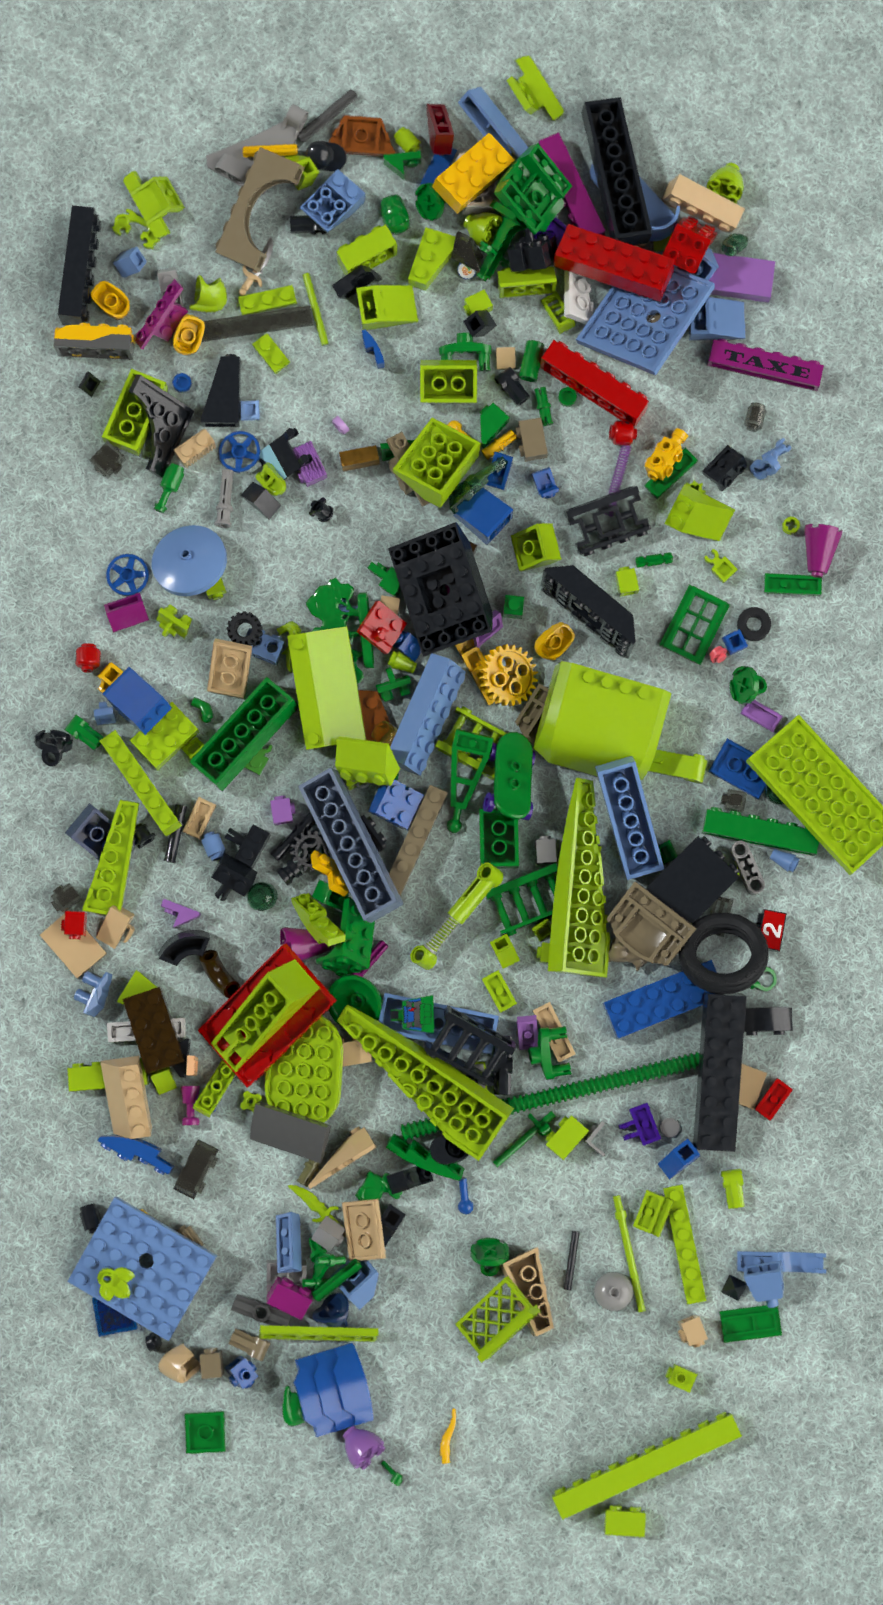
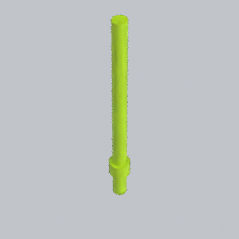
M616 1195L613 1196L616 1210L614 1212L615 1219L619 1223L638 1313L646 1311L625 1219L627 1214L626 1210H623L621 1196Z

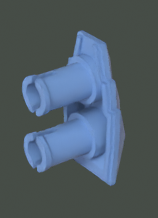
M89 971L84 974L83 983L89 984L94 989L91 994L78 989L74 995V1000L86 1005L83 1013L95 1017L104 1008L112 974L105 972L103 977L96 976Z

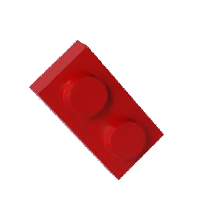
M776 1078L754 1110L771 1121L793 1089Z

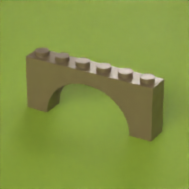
M260 147L259 151L254 154L253 165L246 173L244 186L239 189L238 200L231 208V216L229 221H226L224 224V232L216 243L215 252L260 272L267 255L256 247L250 235L249 221L252 208L257 199L272 186L283 183L298 185L305 168L294 161Z

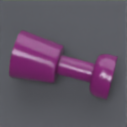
M181 1086L183 1104H187V1117L182 1119V1125H199V1118L194 1117L193 1105L199 1097L200 1086Z

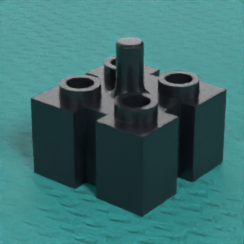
M527 227L525 228L526 236L520 237V240L513 243V246L507 250L511 272L525 271L527 269H546L551 265V262L555 261L557 250L555 235L540 234L535 239L533 233Z

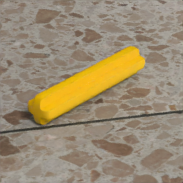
M297 144L243 147V157L245 158L254 157V154L259 151L260 147L280 156L298 154Z

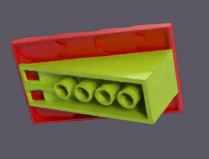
M285 943L198 1031L248 1088L337 1000L310 969L304 965L303 961L292 951L288 944Z

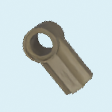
M235 1328L228 1344L247 1352V1355L257 1360L263 1361L271 1342L264 1341L258 1336H252Z

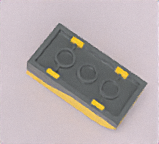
M79 323V325L55 328L54 348L58 356L133 360L135 337L132 335V329L127 325L120 324L117 327H110L108 324L91 326L89 323Z

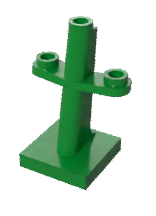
M494 199L489 206L499 213L503 220L491 246L483 241L480 242L481 246L479 249L487 255L477 276L485 282L487 279H491L498 264L503 268H511L510 262L503 255L515 234L520 230L525 231V228H527L526 224L520 221L512 210L505 208L504 205Z

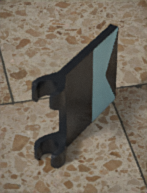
M289 428L283 435L260 451L259 461L262 467L266 462L271 463L278 474L285 480L297 470L312 462L313 458L311 454H304L298 459L289 440L298 436L299 432L296 428Z

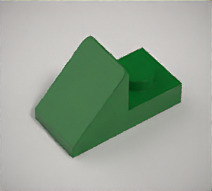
M421 151L383 155L384 165L405 180L403 166L414 168L421 164Z

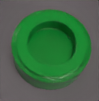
M565 387L560 390L558 400L561 405L570 407L575 404L577 393L573 388Z

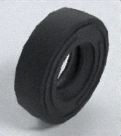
M758 607L745 609L737 620V629H740L743 637L749 641H759L765 638L771 628V619L768 613ZM751 617L758 618L761 621V628L757 631H751L747 627V620Z

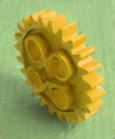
M505 644L502 647L496 646L495 649L489 650L490 654L484 656L487 661L481 662L484 668L479 669L483 673V676H480L479 679L484 680V683L480 686H486L487 688L484 694L490 693L489 700L495 699V704L501 703L502 706L509 705L510 707L515 704H521V701H527V696L532 695L530 690L536 689L533 682L538 681L536 678H533V675L538 674L537 671L532 669L536 664L530 663L533 657L527 658L528 652H522V647L516 648L515 645L508 646V644ZM502 659L506 662L505 667L502 664ZM518 667L521 669V675L518 673ZM496 676L499 678L498 684L495 681ZM512 684L514 685V688H515L514 692H513L512 689H511V685H512Z

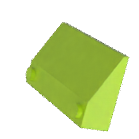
M348 627L287 636L306 750L337 745L338 736L366 740Z

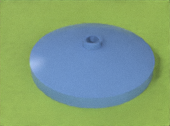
M198 525L180 527L167 534L156 546L152 557V571L157 582L164 590L177 596H193L207 591L219 581L227 564L226 548L220 537L211 529Z

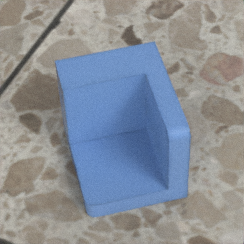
M138 247L121 252L113 262L123 278L140 272L147 263Z

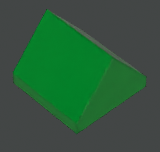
M671 840L658 846L663 864L673 861L678 856Z

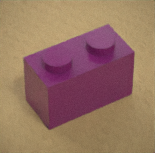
M279 1276L267 1294V1304L300 1320L303 1319L313 1301L312 1293L307 1287H299L290 1279Z

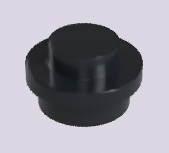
M152 1332L149 1336L145 1337L146 1346L150 1352L160 1350L162 1340L159 1335Z

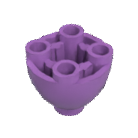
M352 1426L343 1434L346 1454L354 1469H366L371 1464L370 1459L375 1455L379 1456L385 1450L383 1446L384 1441L378 1435L368 1430L357 1429L355 1426Z

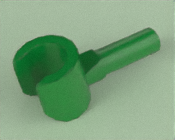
M531 1113L527 1116L537 1127L540 1136L550 1134L552 1130L548 1123L541 1125Z
M383 1461L381 1465L393 1475L390 1482L400 1486L403 1476Z

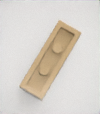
M550 1002L532 1010L541 1028L562 1027ZM568 1037L566 1039L551 1040L549 1043L558 1063L576 1054Z

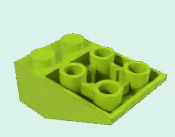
M373 285L356 288L363 330L418 322L412 285Z

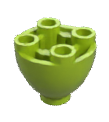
M727 163L724 167L719 168L710 176L706 188L737 204L744 189L739 166L735 163Z
M488 212L476 215L469 214L464 221V228L468 230L470 238L478 247L481 246V241L491 246L503 218L498 214Z

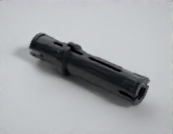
M175 804L174 815L182 827L169 835L163 861L168 862L170 860V862L176 863L182 828L185 827L184 818L187 806L181 807V805Z
M311 812L299 824H296L292 832L270 853L278 862L293 848L290 846V843L296 842L293 837L299 838L300 831L306 834V830H310L316 824Z

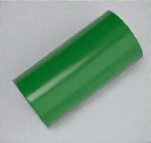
M535 340L526 341L519 379L537 382L545 346L542 342Z

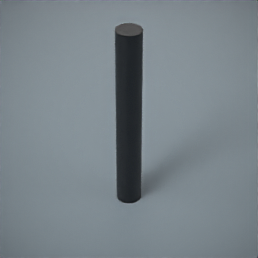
M572 1231L564 1290H572L580 1233L578 1231Z

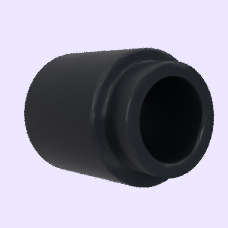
M95 1203L81 1207V1213H79L84 1231H89V1234L95 1233L102 1220L98 1207L96 1208Z

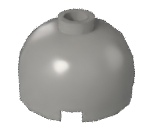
M607 1272L596 1281L594 1295L598 1304L604 1309L620 1311L631 1302L633 1286L624 1274Z

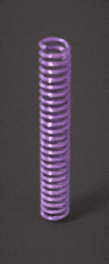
M621 446L609 494H611L610 492L619 491L620 489L618 488H621L622 477L625 474L623 471H626V463L629 460L627 457H629L628 454H630L631 446ZM610 511V512H609V513H610L609 516H610V517H613L612 514H614V512H613V511Z

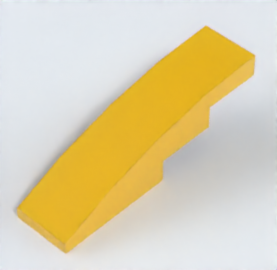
M474 639L455 645L488 705H491L495 702V699L489 700L490 693L484 694V691L487 689L486 686H480L484 683V680L479 679L480 676H483L479 669L484 668L481 662L486 660L479 647H475Z

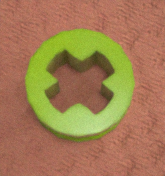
M791 516L787 517L782 524L783 531L788 535L795 534L800 527L799 520ZM790 521L794 522L793 525H796V528L789 530V526H786V524H789Z

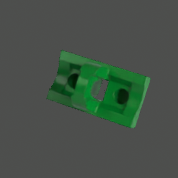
M391 668L386 669L389 681L376 685L377 691L381 694L384 701L394 699L391 689L399 688L401 696L411 693L410 677L405 675L395 679Z

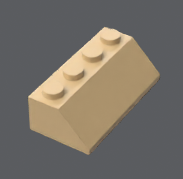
M140 1056L101 1061L113 1134L129 1139L150 1137L152 1123Z

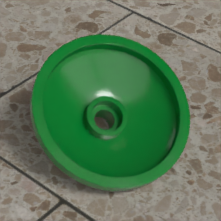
M346 975L332 984L329 992L337 1001L328 1010L332 1018L339 1025L340 1023L337 1020L347 1004L373 1019L379 1020L382 998L372 982L358 975Z

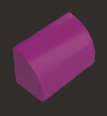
M140 593L104 605L113 632L149 620Z

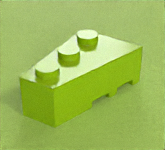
M425 227L408 277V285L426 291L461 246V238Z

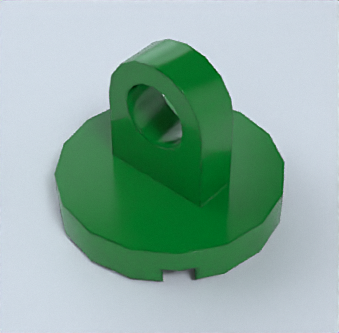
M424 183L415 192V196H417V201H415L416 208L422 218L434 221L442 216L444 204L447 202L433 189V183Z
M740 666L734 670L732 674L734 675L733 680H730L729 684L732 698L738 701L739 704H749L755 700L756 696L763 694L767 690L766 681L763 677L758 676L752 667Z
M482 1238L477 1240L476 1244L471 1245L470 1256L474 1262L480 1265L483 1275L494 1276L499 1272L500 1265L509 1259V1246L505 1242L504 1244L496 1238ZM485 1266H492V1268L487 1269Z

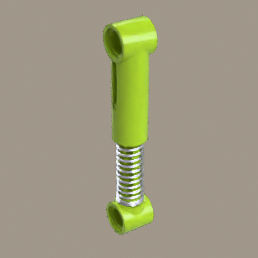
M483 863L478 868L477 877L448 911L449 918H446L447 921L444 920L443 926H439L440 929L437 928L438 932L435 931L436 934H433L434 937L431 936L430 942H426L425 945H418L411 951L410 959L413 963L425 970L432 969L437 961L436 953L442 947L441 945H444L443 942H446L452 931L454 932V929H457L456 926H459V924L463 925L489 891L502 883L504 877L502 871L490 863Z

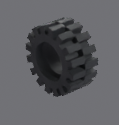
M242 611L241 614L239 612L236 613L237 615L235 617L232 616V620L228 621L227 634L229 638L235 643L255 646L256 642L261 640L260 636L263 635L261 622L250 612ZM242 623H248L252 626V632L246 637L238 634V627Z

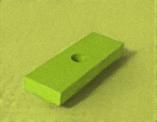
M221 1060L193 1105L194 1110L210 1118L236 1076L223 1060Z

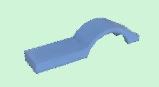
M737 1251V1271H745V1266L782 1260L783 1272L826 1273V1269H823V1257H826V1253Z

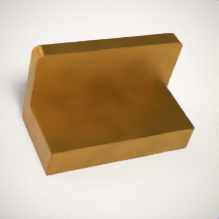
M376 445L339 452L343 472L380 465Z

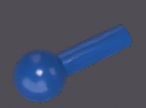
M462 1177L459 1180L461 1201L458 1204V1210L466 1215L472 1212L473 1203L468 1197L467 1179Z

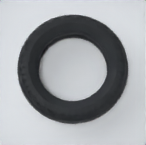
M732 913L709 914L692 924L696 930L679 951V961L683 972L693 984L710 993L734 994L748 989L760 979L767 967L769 949L766 938L757 925L743 916ZM714 934H732L740 937L747 943L751 951V957L748 963L736 972L716 973L708 970L699 962L696 955L699 944Z

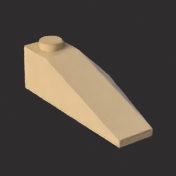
M358 1126L349 1132L351 1136L344 1141L308 1185L310 1189L376 1148L365 1127L361 1129Z

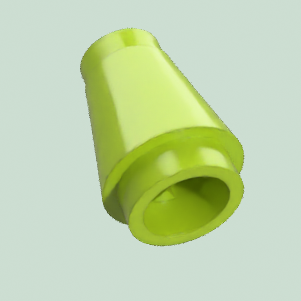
M393 651L387 665H390L393 669L413 673L417 663L400 651Z

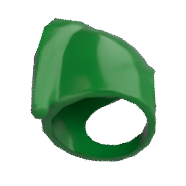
M286 1386L282 1415L284 1422L288 1426L293 1427L303 1424L305 1421L297 1392H291L290 1386Z

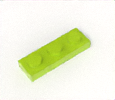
M293 285L238 297L242 317L297 304Z

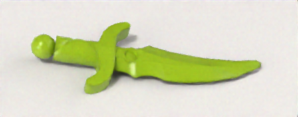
M288 1185V1188L297 1194L311 1211H315L321 1216L320 1218L312 1219L313 1222H322L328 1216L340 1224L331 1215L333 1210L339 1209L338 1206H331L327 1209L324 1203L320 1202L313 1193L297 1185Z

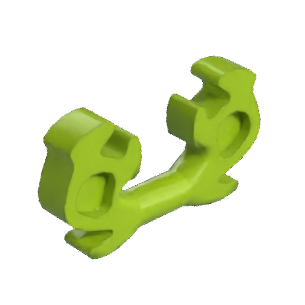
M126 209L128 214H119L115 217L114 226L112 227L115 234L121 236L120 230H125L126 234H128L131 230L129 223L136 222L148 229L147 232H142L140 236L141 241L144 239L148 241L143 243L144 248L154 249V246L160 241V239L153 236L144 218L137 215L133 210Z

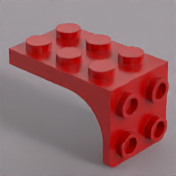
M688 216V218L684 217L677 223L663 255L675 259V266L694 274L697 272L710 244L716 239L718 232L715 231L713 226L708 224L703 226L698 223V219Z

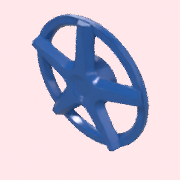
M233 432L222 440L219 446V459L225 468L233 470V472L247 471L260 459L259 442L248 432ZM243 434L247 435L248 438L241 444L233 436ZM228 439L232 446L231 451L222 454V447ZM252 440L256 444V454L247 450ZM235 458L236 468L227 465L223 459ZM243 458L253 459L250 465L241 468Z
M122 554L110 562L106 578L114 592L123 596H131L145 588L149 579V570L146 563L140 557L133 554ZM129 557L126 567L115 564L117 560ZM135 559L142 563L145 571H135L133 569ZM111 568L120 575L114 583L110 581ZM145 577L143 584L136 589L134 579ZM123 583H127L131 592H122L116 588Z

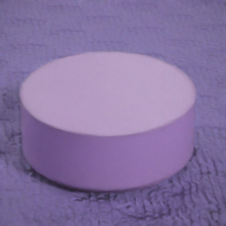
M339 416L332 420L333 425L341 434L345 435L349 431L348 426Z

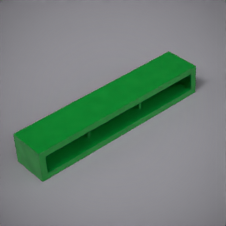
M711 807V809H707L705 812L702 834L812 856L817 854L819 841L806 827H797L798 824L786 822V824H781L779 820L767 818V821L760 820V816L751 814L745 817L741 816V813L737 811L725 813L722 812L721 808Z

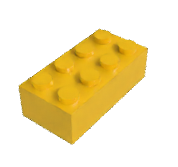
M488 133L435 179L432 187L458 214L504 175L515 159Z

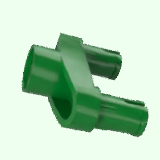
M469 332L457 333L456 343L439 347L441 360H452V355L463 352L477 353L479 355L478 370L484 371L485 363V371H491V345L473 342V337Z
M566 1026L551 1029L548 1027L540 1028L538 1032V1046L528 1048L531 1065L540 1064L546 1080H552L558 1076L571 1075L570 1063L552 1065L549 1045L551 1040L567 1038Z

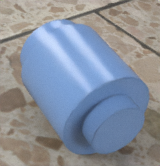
M212 831L203 835L204 839L201 842L208 858H211V861L221 859L226 849L219 833L215 834Z

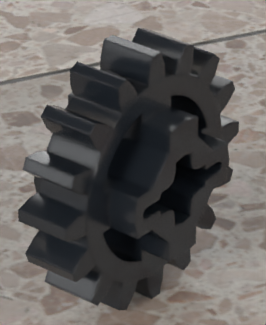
M307 829L306 834L300 831L299 838L293 837L296 842L290 843L293 849L289 850V853L294 855L291 859L293 862L297 861V867L303 865V870L306 871L310 867V870L314 871L312 862H308L312 854L307 851L308 847L313 848L314 851H319L320 844H322V854L324 853L329 857L331 855L327 852L329 848L322 834L318 835L316 829L313 833ZM307 838H313L311 841H305ZM299 846L301 847V851H302V852L300 853V856L298 855V847H299Z

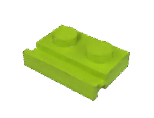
M646 1190L633 1227L660 1237L674 1200Z

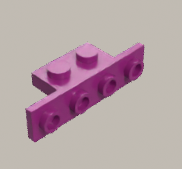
M174 279L168 285L165 294L157 302L151 315L147 317L146 323L137 332L135 342L140 349L144 350L153 335L168 342L183 316L187 314L188 310L185 307L175 303L184 289L178 280Z

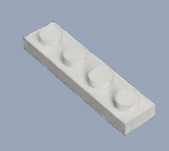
M172 1018L178 1038L186 1037L185 1018ZM130 1021L107 1023L109 1043L136 1041Z

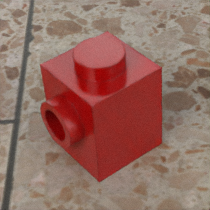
M65 911V920L62 919L61 931H64V935L69 936V939L81 940V936L86 937L87 913Z

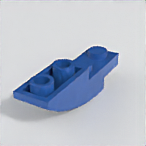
M102 1135L98 1139L101 1142V1147L108 1151L114 1150L118 1153L117 1156L124 1161H131L137 1155L140 1162L146 1165L150 1163L155 1166L154 1170L162 1175L165 1173L170 1174L174 1168V1165L158 1156L162 1150L161 1148L138 1138L129 1139L119 1135Z

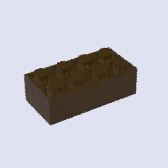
M157 987L124 998L123 1003L146 1074H152L186 1062L162 988Z

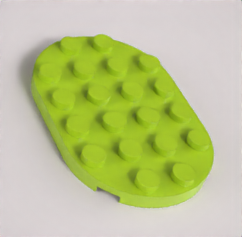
M321 1016L270 1066L265 1075V1096L269 1105L323 1123L334 1114L339 1105L343 1067L342 1040L335 1026L327 1018Z

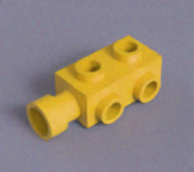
M676 428L671 435V439L664 436L661 442L657 443L651 457L647 458L644 467L650 479L654 481L660 479L663 481L666 476L669 477L672 474L674 463L682 459L683 450L681 443H684L688 438V434L682 429Z

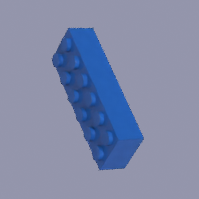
M712 960L702 963L705 968L717 973ZM681 971L602 1004L616 1039H619L702 1006L705 990L693 984L685 973Z

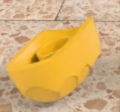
M101 281L91 291L92 300L111 318L123 319L129 313L130 304L128 297L113 284Z
M186 314L181 319L173 338V347L178 353L190 355L196 353L199 349L205 329L204 322L199 317Z
M559 622L552 625L535 641L534 649L540 657L555 660L572 644L575 639V633L569 625Z

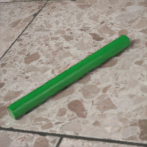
M550 1111L539 1122L541 1125L549 1123L556 1116ZM535 1125L493 1161L497 1168L538 1133Z

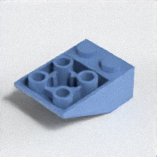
M337 169L300 206V209L328 233L357 211L365 202V192Z
M708 297L689 326V341L745 339L744 302Z

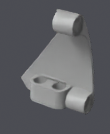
M292 104L286 117H284V121L232 146L206 155L207 167L235 184L244 186L246 173L253 165V157H243V147L294 144L309 113Z

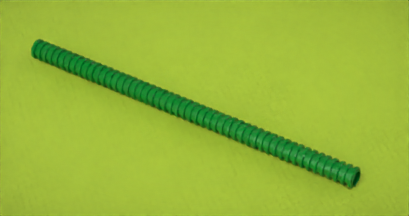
M696 1051L695 1054L689 1053L688 1056L684 1054L683 1057L678 1056L676 1059L672 1057V1060L666 1059L664 1062L663 1060H660L659 1063L655 1061L654 1064L648 1063L647 1066L643 1064L642 1067L637 1066L635 1069L631 1067V1070L625 1069L623 1072L619 1070V1073L613 1072L611 1075L607 1073V1076L602 1074L601 1077L595 1076L594 1079L590 1077V1080L584 1079L582 1082L578 1080V1083L572 1082L570 1085L566 1083V1086L562 1084L558 1088L554 1086V1089L550 1087L548 1090L542 1089L541 1092L537 1090V1093L531 1092L529 1095L525 1093V1096L519 1095L517 1098L513 1096V1099L507 1098L504 1102L514 1108L511 1113L513 1115L514 1112L520 1113L521 1110L523 1112L526 1109L530 1111L531 1108L537 1109L538 1106L542 1108L543 1105L549 1106L550 1103L554 1105L555 1102L561 1103L562 1100L566 1102L567 1099L573 1100L574 1097L578 1099V1096L583 1098L584 1095L590 1096L591 1093L595 1095L596 1092L602 1093L603 1090L607 1092L608 1089L614 1090L615 1087L619 1089L620 1086L626 1087L627 1084L631 1086L632 1083L637 1084L639 1081L643 1083V1080L648 1082L649 1079L655 1080L656 1077L660 1079L661 1076L667 1077L668 1074L672 1076L673 1073L679 1074L680 1071L684 1073V1070L690 1071L692 1068L696 1070V1067L699 1066V1052ZM424 1118L425 1120L423 1121L419 1119V1122L413 1121L411 1124L407 1122V1125L401 1124L400 1126L405 1141L408 1138L412 1140L413 1137L419 1138L420 1135L424 1137L425 1134L431 1135L432 1132L436 1134L437 1131H442L427 1118Z

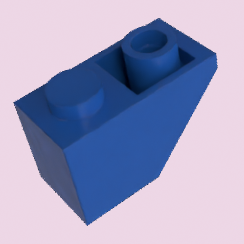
M686 1139L664 1157L658 1165L670 1180L698 1159L700 1153L690 1140Z

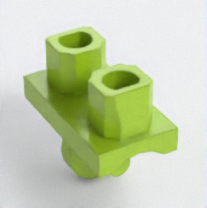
M171 604L165 609L160 608L156 620L160 622L159 627L163 629L162 636L166 637L168 634H171L175 637L178 634L185 639L192 618L183 615L179 620L175 617L177 609Z

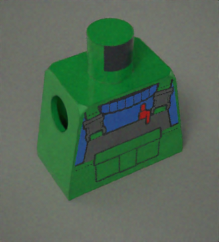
M433 995L402 1001V1009H391V1021H402L403 1029L434 1034Z

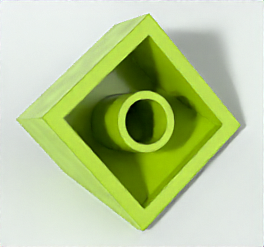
M537 523L511 535L520 572L547 566L562 560L553 523Z

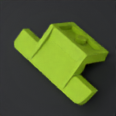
M526 55L516 59L515 61L524 75L518 79L511 76L506 81L524 110L529 114H533L545 107L553 121L560 118L564 113V109L532 58Z
M136 171L130 172L124 177V184L153 236L160 239L170 234L171 232L163 217L168 213L180 212L185 208L167 176L152 177L143 184Z

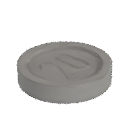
M666 1118L660 1124V1131L665 1137H674L679 1132V1123L673 1118Z

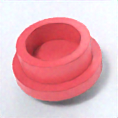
M722 646L714 648L709 654L712 663L724 661L727 657V649L722 648Z

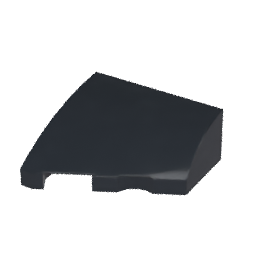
M360 265L334 283L332 287L338 298L347 299L357 293L356 288L366 287L373 281L379 282L383 279L371 268Z

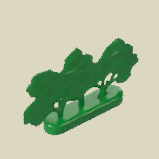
M335 577L330 579L327 585L319 586L315 594L306 602L310 613L322 621V626L315 627L311 632L346 627L347 620L351 616H358L361 625L370 611L367 592L357 595L358 608L354 609L349 603L354 593V589L350 584H341ZM339 604L346 606V610H349V612L341 611L338 607ZM348 630L350 644L352 645L354 637L361 635ZM362 636V652L352 650L357 686L364 678L363 672L356 665L358 658L363 657L366 669L374 668L375 666L373 645Z

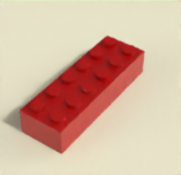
M568 224L555 253V267L659 302H661L674 271L675 259L570 224Z
M553 340L541 358L540 369L568 387L573 388L576 392L619 420L632 422L635 428L647 410L649 403L647 397L641 392L636 393L631 390L629 384L617 381L612 373L607 371L605 373L600 370L596 363L586 361L579 352H572L562 341L557 342Z

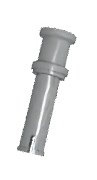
M222 470L220 500L216 506L217 521L214 522L216 527H231L230 514L233 511V507L230 504L233 470Z

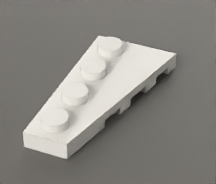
M564 270V316L586 325L593 315L592 311L595 310L594 303L590 301L589 296L591 292L590 284H588L586 277Z

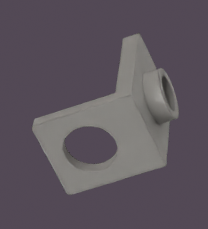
M601 1121L597 1127L593 1125L587 1132L589 1137L585 1142L604 1157L605 1154L590 1142L604 1126L605 1123Z

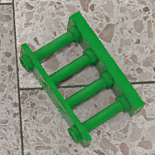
M556 863L494 887L485 896L486 900L491 899L492 902L494 901L505 929L500 931L501 936L507 934L510 937L517 934V929L552 916L553 910L547 911L537 886V880L542 878L548 880L554 895L556 885L555 873L558 870ZM524 885L530 887L541 914L531 919L519 893V887ZM509 892L510 895L512 894L523 921L514 926L511 925L501 900L503 898L501 894Z

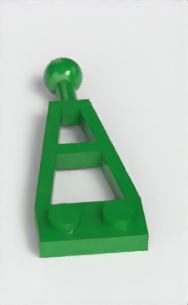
M460 729L455 731L451 757L450 805L454 807L452 819L447 822V829L451 833H458L462 828L460 821L462 809L466 810L488 762L494 741L493 737ZM458 750L483 756L474 779L458 776ZM457 783L470 786L463 802L457 801Z

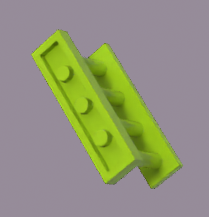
M457 706L455 709V713L459 714L457 721L447 739H444L443 742L438 740L435 749L452 757V743L456 729H461L466 719L476 723L472 731L473 733L480 734L483 728L492 732L491 737L494 738L493 742L495 743L506 733L472 715L470 709L464 706L462 708ZM458 750V762L477 771L483 756L475 760L470 757L469 752ZM485 766L482 775L494 781L495 767L492 769Z

